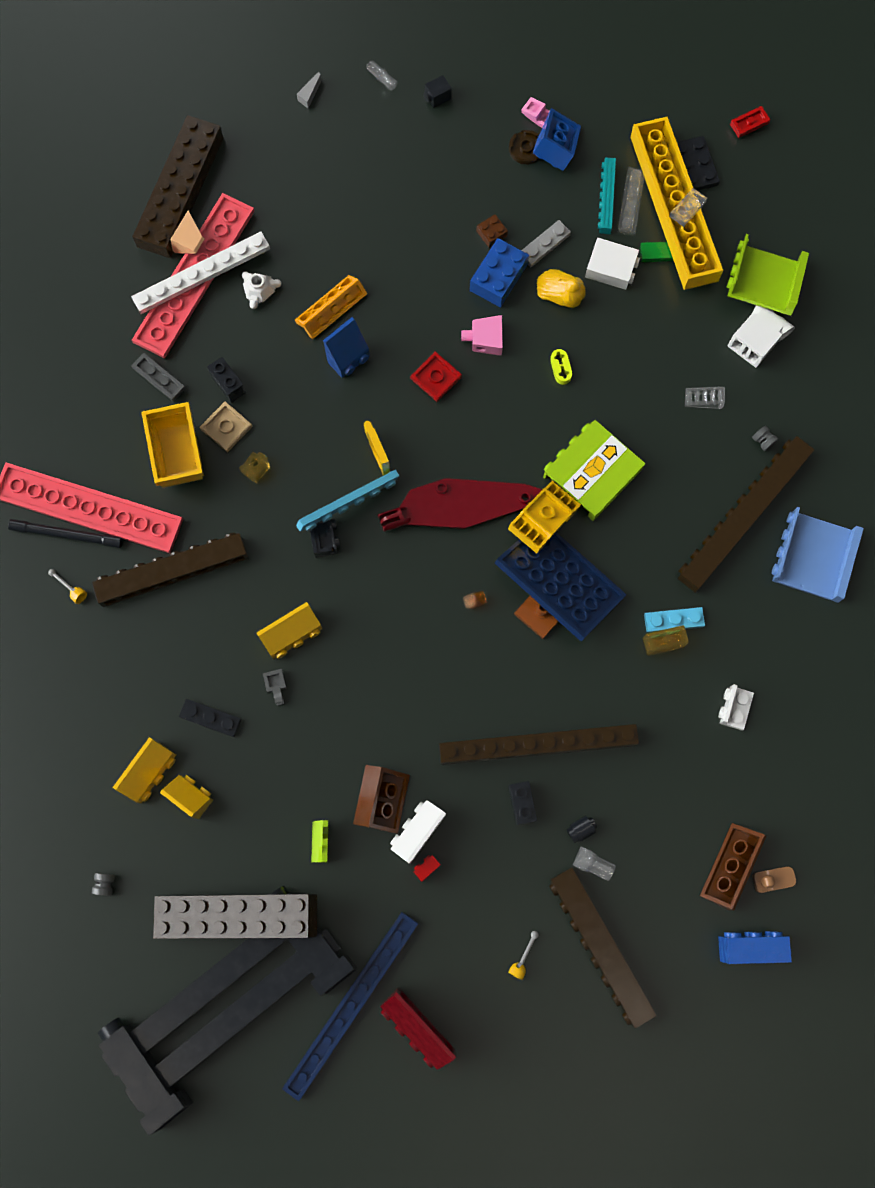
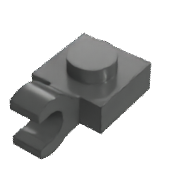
M278 669L263 673L267 693L273 692L277 706L285 704L281 690L287 689L283 670Z

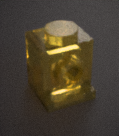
M252 452L239 469L244 476L257 484L270 467L267 461L268 457L261 452L258 454Z

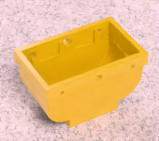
M189 402L141 412L156 486L160 485L164 488L202 480L204 473Z

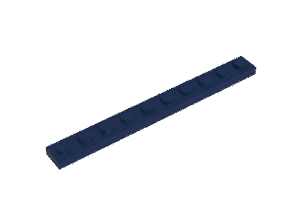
M401 912L282 1088L297 1101L304 1095L417 927L418 923L403 912Z

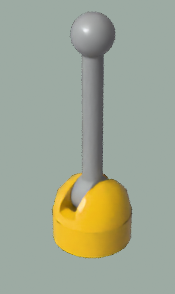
M55 569L49 570L48 574L50 576H54L70 590V598L76 604L84 601L87 597V592L80 587L72 588L56 574Z
M537 931L531 933V939L520 962L514 963L508 971L509 974L520 980H523L526 973V968L523 965L535 939L539 937Z

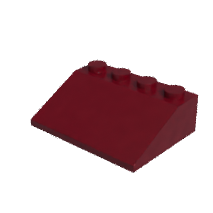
M399 987L381 1004L380 1007L383 1009L381 1014L386 1020H393L396 1024L394 1027L402 1037L406 1035L411 1040L409 1045L416 1052L419 1050L425 1056L423 1060L430 1068L434 1066L438 1070L456 1058L455 1048Z

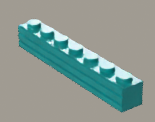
M605 157L601 165V169H603L601 179L603 180L600 183L602 192H600L599 197L601 199L599 209H601V212L598 215V219H600L598 229H600L599 233L611 234L616 158Z

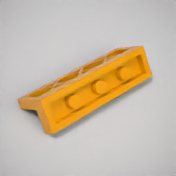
M348 275L297 317L295 322L305 329L310 338L314 339L367 295V292L359 279Z

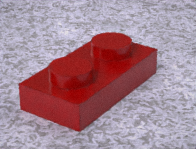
M760 106L731 120L730 126L737 137L740 138L769 124L770 118L763 107Z

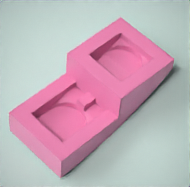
M530 97L521 111L527 118L542 128L550 110L546 109L545 103Z

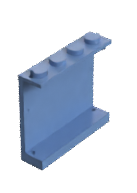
M797 507L788 514L786 522L789 525L782 534L781 539L784 542L779 547L776 555L779 559L772 569L771 574L774 575L772 581L838 603L845 598L864 528L855 526L850 530L799 513L800 507Z

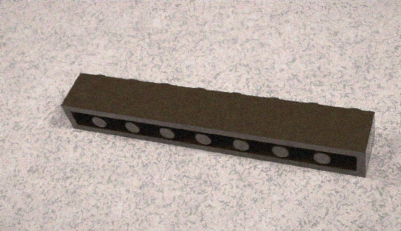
M229 533L225 535V538L219 540L211 539L207 541V544L201 546L193 545L189 547V550L183 552L175 551L170 554L171 556L165 558L157 557L150 563H139L132 569H121L111 576H100L96 581L92 582L98 604L106 607L249 559L240 533Z
M569 868L550 879L551 885L549 887L554 896L558 895L562 902L559 903L564 914L568 913L572 919L570 925L575 933L579 931L582 937L580 942L585 951L589 950L593 957L590 960L596 970L600 968L603 974L601 979L606 988L610 987L614 994L611 997L616 1006L621 1005L624 1011L622 1017L627 1025L631 1024L636 1029L656 1017L657 1015L573 868Z

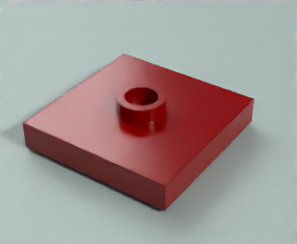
M436 351L410 376V379L436 402L462 378V374Z

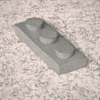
M560 220L521 250L529 254L528 265L530 268L570 236L571 231Z

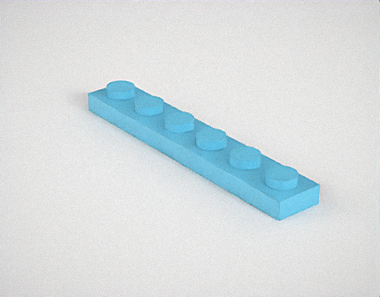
M395 469L299 519L296 525L300 532L305 529L309 531L317 526L316 523L320 521L324 523L330 520L333 514L337 512L339 514L344 513L349 509L348 506L355 504V506L359 505L369 495L374 497L381 492V489L393 487L399 474Z

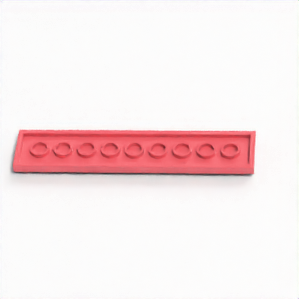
M222 193L199 230L204 241L197 253H185L171 276L235 245L255 212L254 208ZM214 278L151 309L132 338V342L165 359Z
M7 462L0 475V501L108 535L118 536L124 540L171 554L183 522V518Z

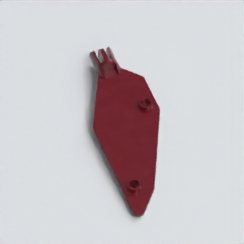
M444 478L411 489L400 507L380 513L378 518L384 532L404 525L465 529L524 509L542 489L527 484Z

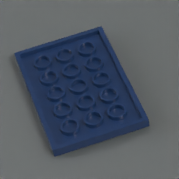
M557 532L554 533L537 554L519 539L495 561V564L581 642L626 596L620 588Z

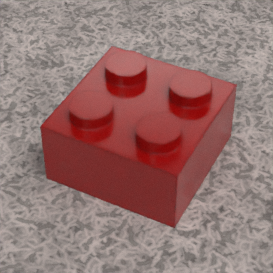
M428 855L422 865L419 863L414 867V873L422 882L441 864L433 855L431 857Z

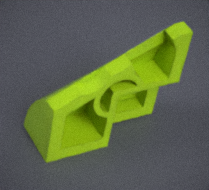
M328 820L313 821L311 862L327 863Z

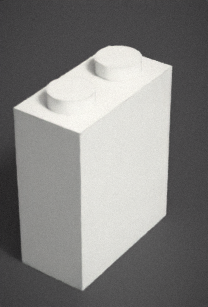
M597 237L585 278L626 290L628 283L632 284L635 276L632 270L637 268L640 258L637 257L639 250Z

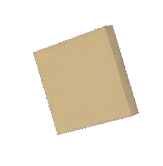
M225 401L200 426V429L228 453L253 426Z

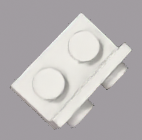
M733 684L724 693L726 702L724 707H721L718 717L721 718L720 724L743 731L754 693L737 688L738 685Z

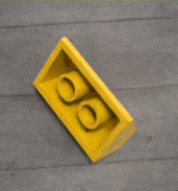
M306 602L258 631L257 635L273 659L276 657L280 659L292 647L296 649L304 643L305 639L309 637L314 638L319 635L322 626Z
M149 737L112 788L136 803L146 802L152 794L151 789L154 785L157 786L162 781L164 771L170 769L175 763L176 759L174 758L176 754Z

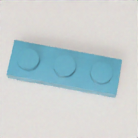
M702 607L644 614L647 633L702 628L705 626Z

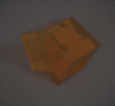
M483 591L463 597L467 609L482 606L487 602Z

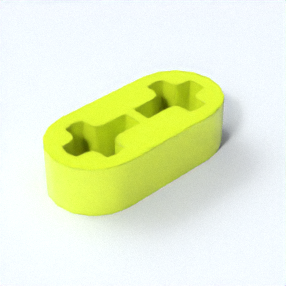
M562 349L554 350L550 360L555 379L559 384H568L572 378L568 355ZM557 355H559V357L562 358L561 364H559V360L556 359ZM561 369H563L564 374L567 375L566 379H564L563 376H560Z

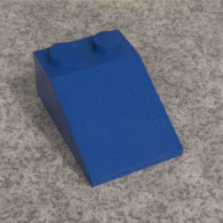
M551 108L535 143L533 154L563 171L575 154L581 126Z
M353 317L323 340L328 364L341 378L345 375H350L356 366L364 364L370 356L369 348Z

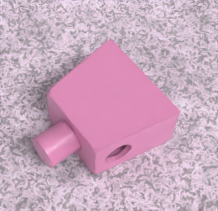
M502 315L473 320L472 330H461V341H472V351L502 355Z

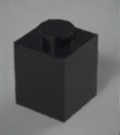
M443 75L425 84L424 98L428 103L430 102L433 108L452 98V88Z

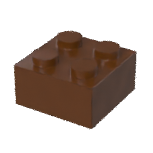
M495 214L478 224L476 228L477 233L489 248L493 246L497 238L502 240L508 235V230Z

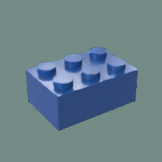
M497 238L470 280V291L501 308L527 267L529 254Z
M764 931L765 935H762V932H744L745 936H741V933L724 932V936H718L720 962L727 964L792 962L790 936H783L782 932Z

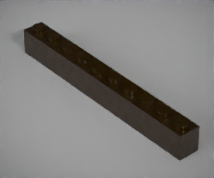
M798 436L793 441L789 439L782 447L784 449L783 453H777L771 460L772 466L770 468L766 466L759 474L762 478L759 481L754 480L748 487L750 492L747 495L743 493L737 500L739 505L736 509L732 507L725 515L727 517L724 523L720 521L713 529L716 533L712 537L708 535L702 542L704 547L701 550L696 549L690 556L693 559L688 565L685 562L678 571L681 574L677 579L694 593L702 586L814 451L811 446Z
M637 724L445 742L439 743L441 765L632 747L638 745L639 740Z

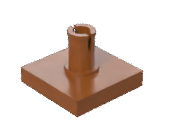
M531 596L514 613L516 617L542 639L559 622Z

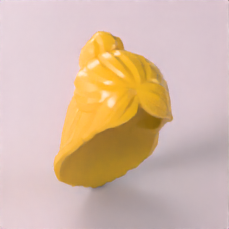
M550 269L537 278V295L543 300L554 302L560 306L575 308L579 306L581 300L586 295L583 281L579 277H574L561 270Z

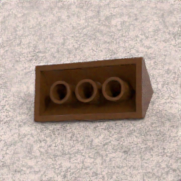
M732 823L700 896L726 910L734 911L767 836Z

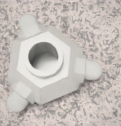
M242 273V278L244 279L243 286L246 298L250 301L251 309H256L258 303L264 302L275 292L274 289L282 284L279 279H271V276L258 273Z

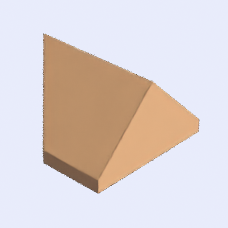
M187 211L170 239L174 253L196 254L204 241L189 211Z

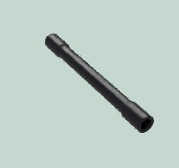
M10 519L8 523V529L11 531L67 538L121 548L123 544L121 537L82 532Z

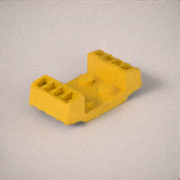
M552 480L510 523L508 530L537 554L565 522L570 520L581 504Z

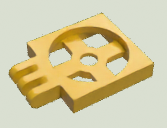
M365 421L364 429L384 476L390 472L389 460L371 422Z

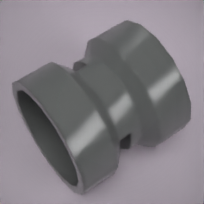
M766 425L752 437L755 442L761 444V448L764 451L768 450L779 439L776 435L770 433V429Z
M95 873L94 880L96 884L92 887L91 894L112 896L113 889L111 888V883L114 882L115 875Z

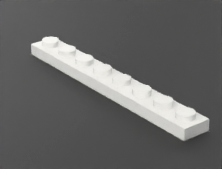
M259 232L131 297L140 314H143L270 250V246L262 232Z

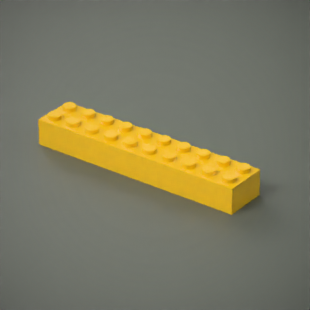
M668 117L633 124L630 138L683 289L686 290L719 282L723 269Z

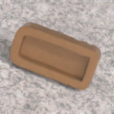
M791 867L756 872L752 875L755 890L758 893L793 887L796 884L794 870Z

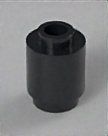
M585 815L570 824V827L566 830L572 841L576 843L578 841L582 842L595 834L597 825L592 817L588 818Z

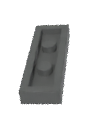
M145 353L131 365L137 373L173 402L186 389L183 384Z

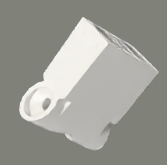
M756 305L752 314L735 332L727 346L757 368L774 346L787 337L795 327L781 316L775 314L773 310Z

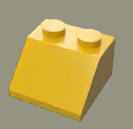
M178 775L160 793L190 817L199 819L213 801L209 797L211 793L204 787L200 789L194 785L196 781L188 775L185 777Z

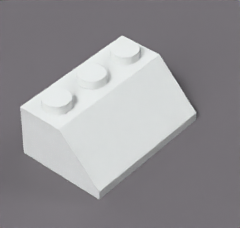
M427 800L425 803H419L414 810L417 814L413 819H407L402 826L405 829L400 836L396 834L390 843L392 845L391 850L409 864H411L446 816L445 812Z

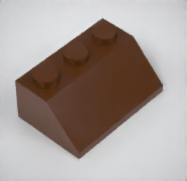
M366 765L353 824L398 834L410 775L383 767Z

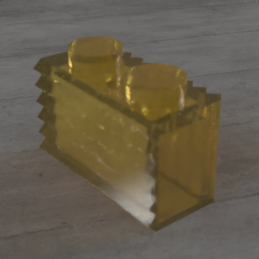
M684 625L647 633L643 637L645 649L649 656L658 652L661 653L662 651L683 648L689 642Z

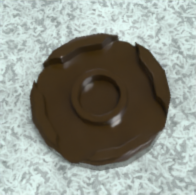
M522 130L520 133L514 134L509 144L511 157L520 164L528 165L537 162L539 158L533 154V150L539 134L532 130Z

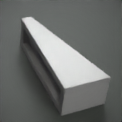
M319 72L297 93L298 101L307 108H309L322 81Z

